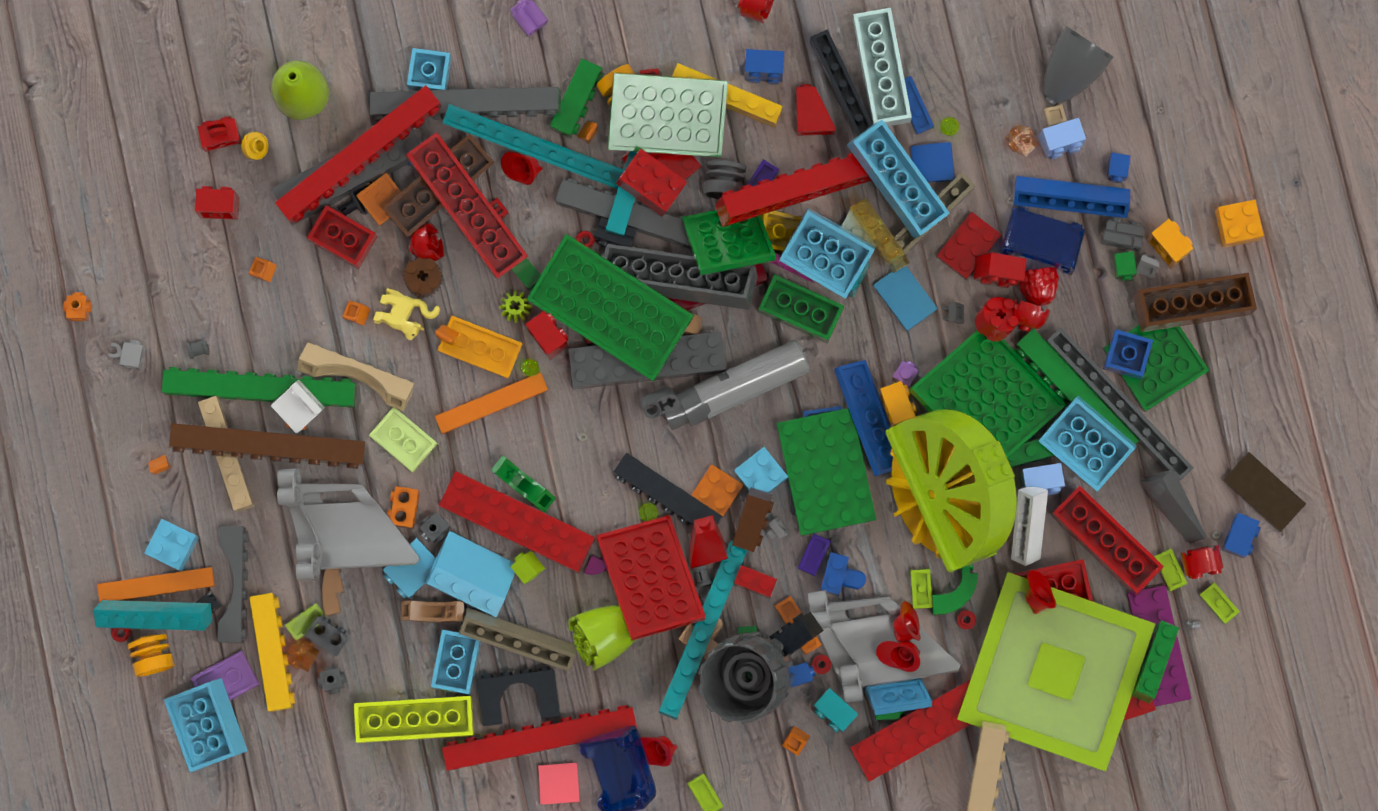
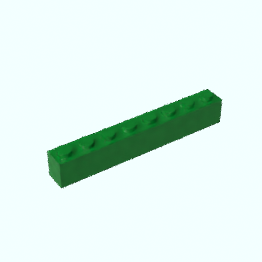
M1032 329L1016 344V352L1023 359L1026 357L1030 362L1029 366L1036 373L1040 372L1043 376V381L1049 387L1052 385L1056 390L1055 393L1062 400H1066L1070 405L1079 395L1134 444L1139 442L1131 431L1035 329Z

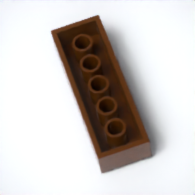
M470 133L451 149V152L473 181L495 163ZM419 176L385 205L382 210L406 237H409L442 208V205Z
M1249 272L1140 289L1133 295L1141 332L1248 316L1257 310Z

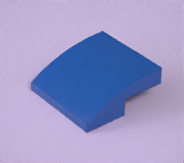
M951 142L911 146L912 161L928 183H940L955 179Z

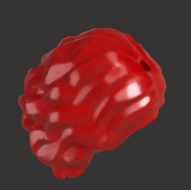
M1045 267L1025 271L1024 281L1018 283V286L1028 303L1038 306L1051 304L1058 289L1059 276L1057 268Z

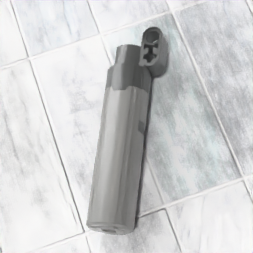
M792 340L675 394L670 387H663L644 396L640 401V406L648 418H656L664 414L671 430H675L688 423L692 427L808 374L810 367L799 343L796 340ZM649 405H654L652 408L647 409Z

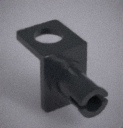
M365 181L350 190L349 193L352 196V200L338 207V210L341 211L340 213L347 216L358 209L361 214H368L356 195L371 185L372 182Z

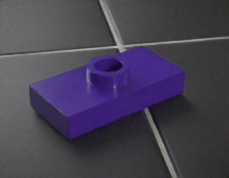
M813 534L797 569L815 577L831 541Z

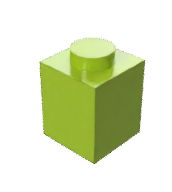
M532 551L526 554L520 553L514 558L516 562L510 566L524 584L534 580L546 569Z

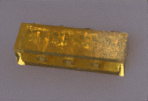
M866 197L850 207L853 216L893 273L909 264L906 254Z

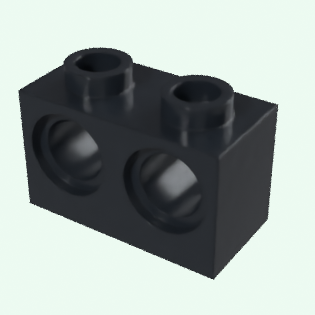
M322 614L320 617L314 615L302 634L337 657L350 638L345 635L347 631L339 625L336 627L330 625L331 620ZM317 624L323 625L321 633H315L314 631ZM334 634H338L339 641L335 644H331V636Z

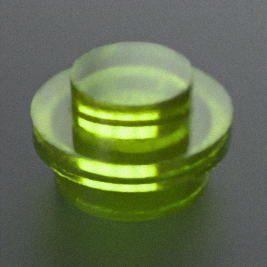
M953 117L943 119L940 125L942 133L947 136L955 135L959 131V122Z
M526 359L521 364L520 370L527 376H534L539 373V364L533 359Z
M645 503L639 509V516L645 522L656 519L658 509L652 503Z

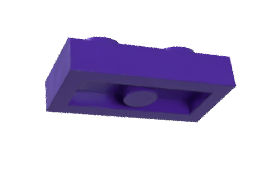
M763 159L746 185L751 184L753 187L759 185L758 182L765 179L772 181L779 172V169Z

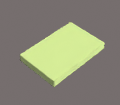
M394 407L369 434L373 440L412 473L438 444Z

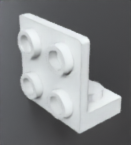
M297 380L271 405L295 433L301 431L325 408L300 380Z

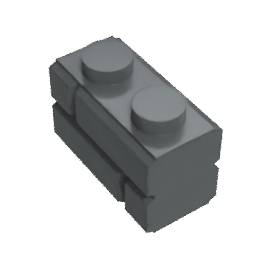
M1111 218V220H1107L1105 223L1102 245L1139 252L1142 247L1145 227L1141 226L1139 222L1130 221V224L1123 223L1122 219Z

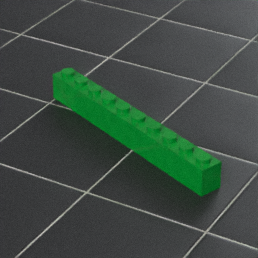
M169 367V370H164L162 393L173 396L202 398L217 396L219 399L275 402L297 380H300L323 406L355 408L357 385L352 383L351 379H341V382L333 381V378L323 377L322 380H314V377L311 376L295 379L293 375H284L283 378L276 377V374L268 373L264 376H257V373L253 372L238 375L236 371H226V374H221L218 370H207L206 373L200 372V369L195 368L181 371V368Z

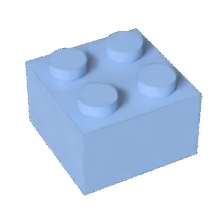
M1076 118L1042 129L1039 139L1045 157L1056 159L1063 156L1062 153L1069 151L1071 154L1080 151L1086 137L1080 119Z
M1061 463L1022 469L1019 473L1022 488H1044L1048 490V495L1059 494L1065 486Z

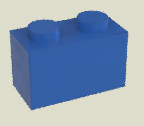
M1240 513L1235 514L1222 551L1243 559L1247 555L1250 556L1254 545L1251 544L1253 538H1257L1261 529L1258 526L1260 521Z

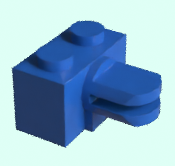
M830 552L820 591L827 590L828 594L839 596L842 586L858 590L865 585L866 576L861 571L847 568L849 557Z

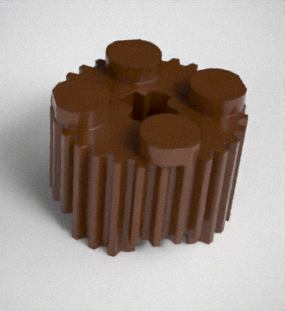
M419 257L418 260L415 258V261L409 262L405 267V274H403L405 285L415 296L429 298V296L432 297L433 294H436V291H439L438 288H441L443 274L439 265L434 260L421 259ZM422 274L428 276L426 281H422L419 277Z

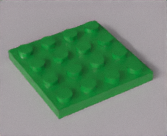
M717 210L682 217V224L700 275L776 260V255L761 215L722 227Z
M1140 325L1127 332L1153 340L1145 372L1141 380L1119 374L1144 412L1210 371L1180 326L1141 332ZM1110 344L1103 347V350L1106 353V355L1108 353Z

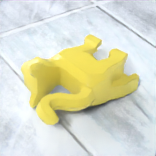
M387 288L386 295H382L380 303L385 306L387 304L392 305L391 312L376 311L373 320L376 324L384 322L391 328L402 331L407 340H412L418 336L420 330L424 331V328L419 323L408 321L414 307L418 306L421 314L428 319L436 318L440 308L435 306L432 311H429L423 300L404 296L396 290Z

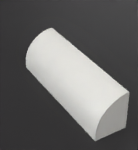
M1025 487L1018 490L1011 560L1025 566L1041 558L1048 496L1047 489Z

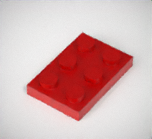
M971 212L936 257L967 280L975 270L976 257L987 254L1002 234Z

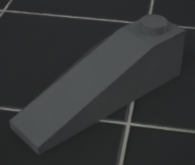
M1174 469L1141 480L1149 498L1189 543L1207 537Z

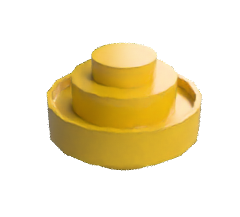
M259 132L246 134L241 144L242 152L251 160L262 159L268 152V141Z

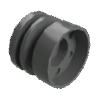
M710 160L707 162V168L710 170L706 171V176L713 179L705 181V196L719 199L723 196L724 192L734 190V192L740 191V188L744 186L736 182L745 180L743 173L746 172V166L744 164L731 160Z

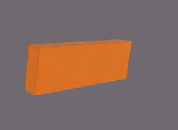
M791 596L774 606L785 624L788 622L793 624L794 621L792 619L801 613ZM816 636L801 647V649L807 655L822 644Z

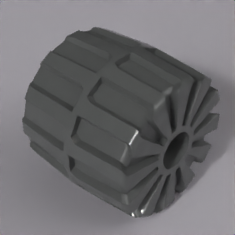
M763 632L741 633L725 639L708 654L709 658L701 665L699 671L701 677L698 687L700 695H703L707 703L706 707L711 712H715L722 717L724 721H739L742 724L753 722L772 713L789 695L787 689L794 682L795 674L790 673L789 667L793 666L791 655H785L782 652L783 644L778 639L768 640V635ZM746 671H749V672L752 673V675H753V679H752V680H750V679L747 677Z

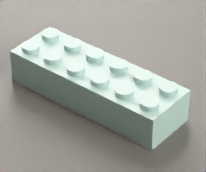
M891 8L853 14V25L872 124L874 125L880 120H883L887 126L910 123L912 116Z

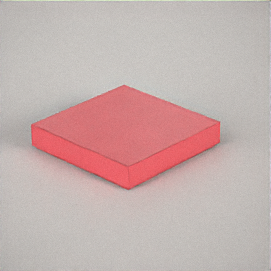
M577 763L538 766L541 805L580 802Z

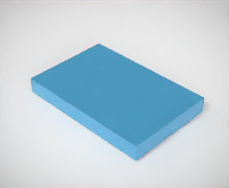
M904 263L873 285L906 331H909L938 310Z
M921 678L865 687V694L875 715L932 707V700Z

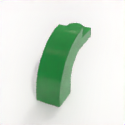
M503 455L491 469L505 484L544 513L556 499L546 488L531 479Z
M973 564L960 569L961 580L955 591L949 594L932 595V616L955 612L969 601L976 589L978 573L970 574V570H973Z

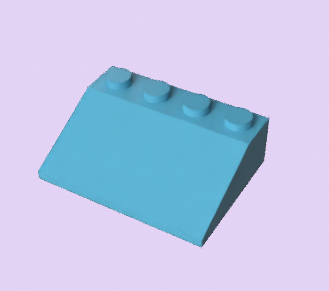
M808 207L779 261L846 299L873 254L875 246Z
M1079 395L1039 440L1042 445L1097 492L1137 447L1136 444Z
M449 531L424 584L490 616L497 617L515 574L510 567L514 562Z
M222 678L164 699L189 772L248 751Z

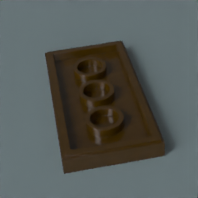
M1250 452L1222 480L1279 532L1306 505L1300 497Z

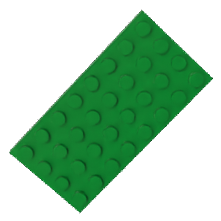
M565 234L527 298L528 301L550 313L554 318L652 381L656 380L695 316L568 234Z

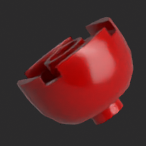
M428 223L420 226L412 233L409 249L411 254L417 258L437 261L444 257L443 241L441 238L438 240L436 233L439 232L433 224Z
M1013 300L1014 307L1012 311L1013 315L1019 320L1020 330L1030 332V329H1039L1046 323L1050 314L1049 309L1043 312L1042 307L1025 301H1020V304H1017L1018 300Z

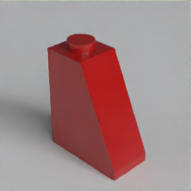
M801 84L800 87H796L797 136L835 135V125L816 87H811L810 84Z
M713 515L694 520L688 552L691 569L728 559L726 543Z

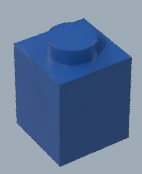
M1111 153L1106 179H1111V182L1114 183L1126 181L1131 155Z
M808 662L789 667L790 673L795 674L794 682L790 685V688L812 682V677L815 676L813 666H809Z

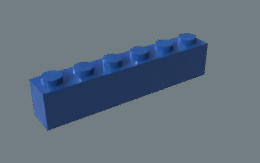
M1016 176L1013 205L1127 218L1130 207V189Z

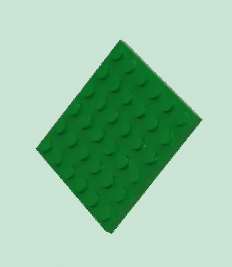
M976 331L911 387L909 391L929 412L943 409L955 410L977 420L1000 442L1006 457L1009 458L1060 412L1066 404L1005 340L990 341L986 339L987 337L983 333L980 334Z

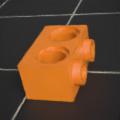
M396 486L395 491H391L390 502H393L392 510H388L387 516L396 527L414 529L420 496L418 489ZM403 493L409 494L410 497L406 503H401L399 500ZM400 512L406 513V519L403 522H398L396 519L397 514Z

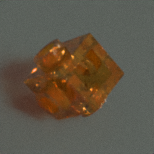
M1015 126L1006 136L1010 149L1024 157L1039 145L1034 138L1035 133L1028 126Z
M299 639L297 644L292 643L287 652L290 656L287 661L294 668H301L308 672L319 650L314 648L313 644L309 641Z

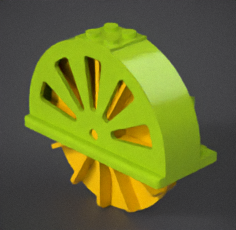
M948 409L932 411L905 420L887 429L886 435L892 447L890 454L893 456L891 478L886 479V484L892 486L898 511L893 513L894 517L901 515L904 523L913 534L912 543L915 545L921 543L927 549L936 553V557L942 559L948 572L956 571L996 555L1011 533L1017 504L1015 475L1000 442L971 416Z

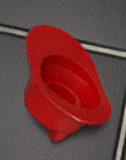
M509 151L504 153L501 158V168L508 178L525 185L532 184L534 178L543 170L537 159L528 155Z
M1031 570L1027 575L1029 588L1025 594L1026 602L1034 614H1038L1047 608L1054 609L1056 601L1048 580L1040 572Z
M903 601L901 603V614L893 622L896 640L898 642L911 641L913 639L920 641V626L917 612L909 602Z
M884 641L876 649L878 659L889 667L914 672L921 664L920 650L911 641L899 643Z
M665 736L655 738L640 737L635 740L633 749L637 758L643 763L667 767L672 762L677 745L673 744Z

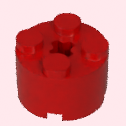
M740 0L738 8H740L741 16L764 23V19H767L770 14L774 0Z
M1002 297L989 299L975 317L977 331L980 334L983 333L987 337L986 339L990 341L1004 340L1019 323L1018 318L1013 315L1012 311L1014 301Z
M1213 545L1214 549L1208 546L1187 551V555L1185 552H1181L1185 576L1197 579L1203 577V573L1210 575L1222 573L1221 569L1224 567L1219 545Z

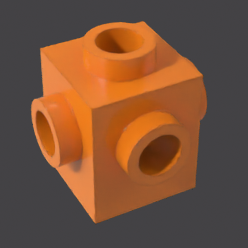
M74 292L72 295H68L63 303L66 319L69 321H89V312H92V301H89V298L81 292Z

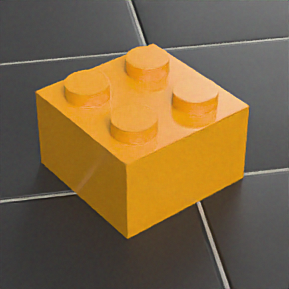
M1256 200L1220 206L1215 210L1223 248L1260 241L1264 237Z
M1168 219L1149 235L1147 241L1169 268L1172 269L1193 250V243L1187 236L1181 234V229L1175 221L1171 222Z
M902 381L879 390V396L891 427L914 418L917 413L914 403L909 401L910 392L906 384L903 385Z

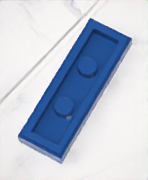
M912 76L904 78L912 116L911 123L918 135L934 128V125Z

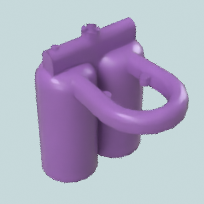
M533 0L518 1L510 9L513 13V18L527 36L533 35L539 28H542L549 22Z

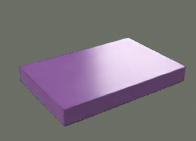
M243 650L191 677L195 687L222 678L230 701L260 685Z

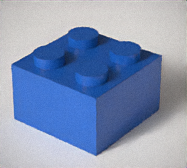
M746 49L745 80H748L749 83L767 81L768 84L772 85L783 81L784 51Z
M1115 330L1103 370L1141 380L1145 372L1153 340Z

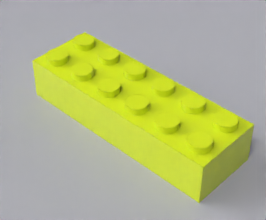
M471 696L354 703L356 743L474 736L473 699Z

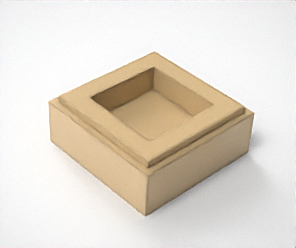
M1062 104L1043 110L1048 127L1067 122Z

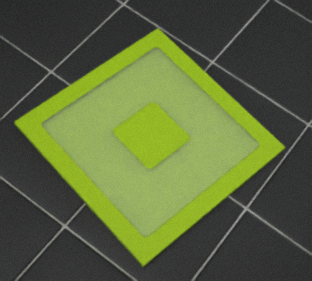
M1007 572L957 720L980 728L982 727V721L1006 725V732H1009V738L1106 772L1155 623L1052 587L1056 607L1054 609L1047 608L1038 614H1034L1025 600V594L1029 588L1028 579Z

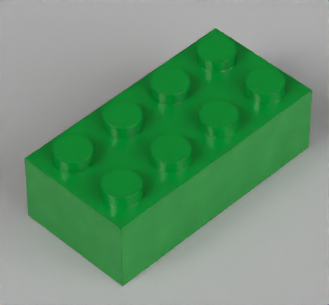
M774 274L758 313L828 344L844 310V305Z

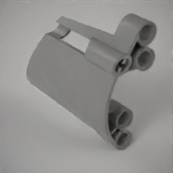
M299 468L278 470V504L286 505L290 509L298 539L296 546V558L298 561L296 577L298 581L318 580L320 570L416 565L421 560L402 533L362 484L302 483ZM353 491L361 502L325 504L322 502L320 495L322 492Z
M827 590L807 593L809 611L824 630L819 635L842 685L846 703L865 700L863 687L958 672L961 664L921 627L920 641L911 640L920 650L921 664L916 671L907 672L883 664L876 655V649L884 641L898 642L894 634L893 622L901 614V607L890 597L828 603ZM880 604L890 613L852 620L846 616L845 611L847 609Z

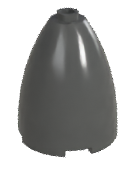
M1066 26L1059 36L1048 61L1044 81V94L1047 96L1045 99L1055 105L1056 102L1061 104L1075 97L1100 76L1113 59V56Z

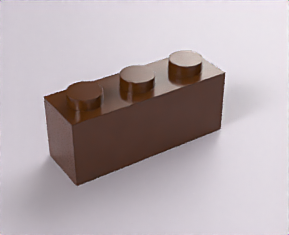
M750 488L732 543L733 546L751 552L755 551L756 546L760 547L763 536L760 535L761 530H766L769 521L766 518L767 512L771 513L774 502L771 501L773 494Z

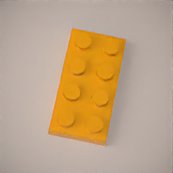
M451 316L447 327L458 332L459 336L452 346L441 340L437 351L509 379L523 343Z

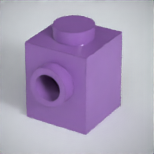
M902 361L893 375L892 381L895 383L902 381L903 385L906 384L909 389L919 370L916 369L917 366L912 362Z

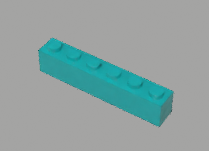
M102 600L93 609L95 626L100 628L205 631L213 621L211 603Z

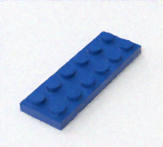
M866 360L835 368L836 377L874 476L891 472L893 456L890 454L892 447L886 435V430L891 428Z

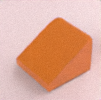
M585 122L577 137L589 144L598 131L597 123Z
M255 257L248 274L266 282H271L277 265L268 260Z
M349 300L342 318L364 326L370 308Z
M442 325L436 330L435 336L452 346L459 333L446 325Z
M166 455L148 463L149 470L153 475H157L171 467Z
M794 726L782 746L799 756L810 735Z

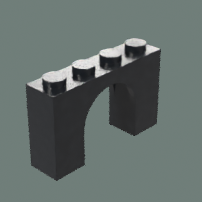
M551 667L539 668V672H532L531 669L520 670V674L512 675V672L500 673V677H493V674L481 675L482 679H477L482 724L484 727L503 724L501 698L504 691L516 683L528 684L534 688L538 695L541 719L561 717L555 670H551Z

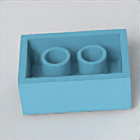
M442 630L431 687L471 695L481 641L461 635L458 632Z

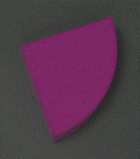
M592 556L584 574L597 575L606 570L604 561Z

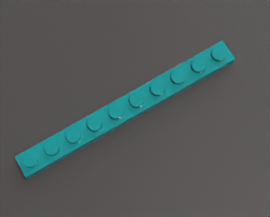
M451 104L448 106L443 120L445 125L616 189L619 187L615 183L622 175L624 169Z
M732 540L727 548L728 559L722 560L702 607L706 618L703 621L696 622L658 712L674 720H677L747 553V550L733 546Z

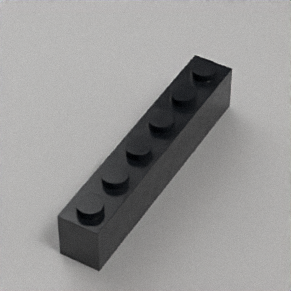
M827 29L811 36L810 44L856 138L873 124Z
M628 453L624 455L613 471L616 475V480L622 484L629 483L632 485L631 489L639 495L644 493L648 496L647 500L654 505L659 503L664 507L663 511L671 516L673 514L680 517L679 521L687 527L690 524L693 526L694 520L713 515L717 525L723 518L722 515Z

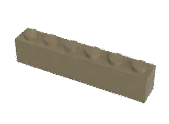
M961 172L938 197L950 213L974 190L975 184ZM941 221L916 238H913L905 226L880 251L879 255L893 268Z
M470 608L466 609L460 625L459 634L566 671H570L576 656L577 645Z

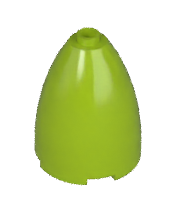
M300 60L287 62L277 70L273 77L272 97L277 108L285 116L295 120H304L319 114L325 108L329 99L328 82L323 73L311 63Z
M619 605L595 608L568 619V629L570 632L573 631L575 641L573 644L577 645L576 650L586 666L591 665L593 671L619 657L636 641L630 640Z

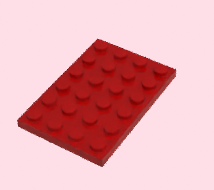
M670 515L596 535V540L631 641L705 620L706 616Z

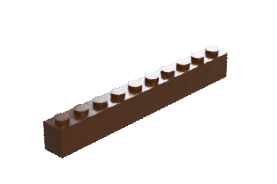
M171 423L169 448L173 449L172 452L184 453V450H192V454L203 455L204 452H212V456H223V453L231 454L233 458H243V455L250 456V459L262 460V457H268L270 461L281 462V459H289V463L300 464L301 461H308L309 465H320V462L328 463L327 466L339 467V464L347 465V468L358 469V466L363 465L365 441Z

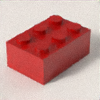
M640 149L615 184L662 217L682 191L687 181Z
M327 205L307 236L309 242L358 270L378 238L375 232Z

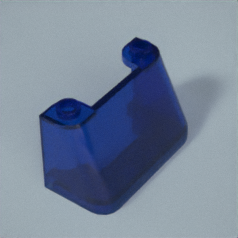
M1017 206V208H1012L999 253L1008 255L1015 252L1014 256L1016 257L1018 255L1055 266L1057 269L1060 266L1063 269V273L1072 275L1076 268L1086 230L1079 223H1065L1029 212L1026 207Z
M634 725L583 740L579 744L581 755L585 759L592 758L600 782L602 793L597 800V805L601 811L645 809L655 798L656 786L638 730Z

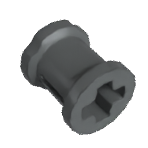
M205 338L195 343H186L190 359H194V356L210 354Z
M708 565L692 569L697 580L696 588L712 585L713 581L709 577Z

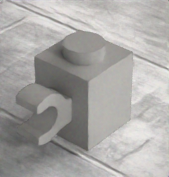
M130 340V343L124 342L123 349L116 343L111 344V347L117 348V353H109V356L113 359L120 358L119 364L122 367L136 370L142 369L146 348L141 345V342Z

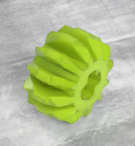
M514 290L512 297L507 292L506 296L508 299L501 298V302L504 305H499V309L504 310L501 315L502 317L507 316L506 320L508 322L511 321L512 317H514V323H518V317L525 321L523 314L530 316V312L525 309H531L532 305L526 304L529 301L527 300L528 297L523 299L524 292L517 296V291ZM513 303H515L516 305H521L518 306L519 310L517 311L515 309L511 310L510 308H513Z

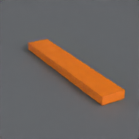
M540 372L436 415L435 419L441 433L445 434L548 391V388Z
M213 567L97 584L99 603L102 600L122 601L215 587Z

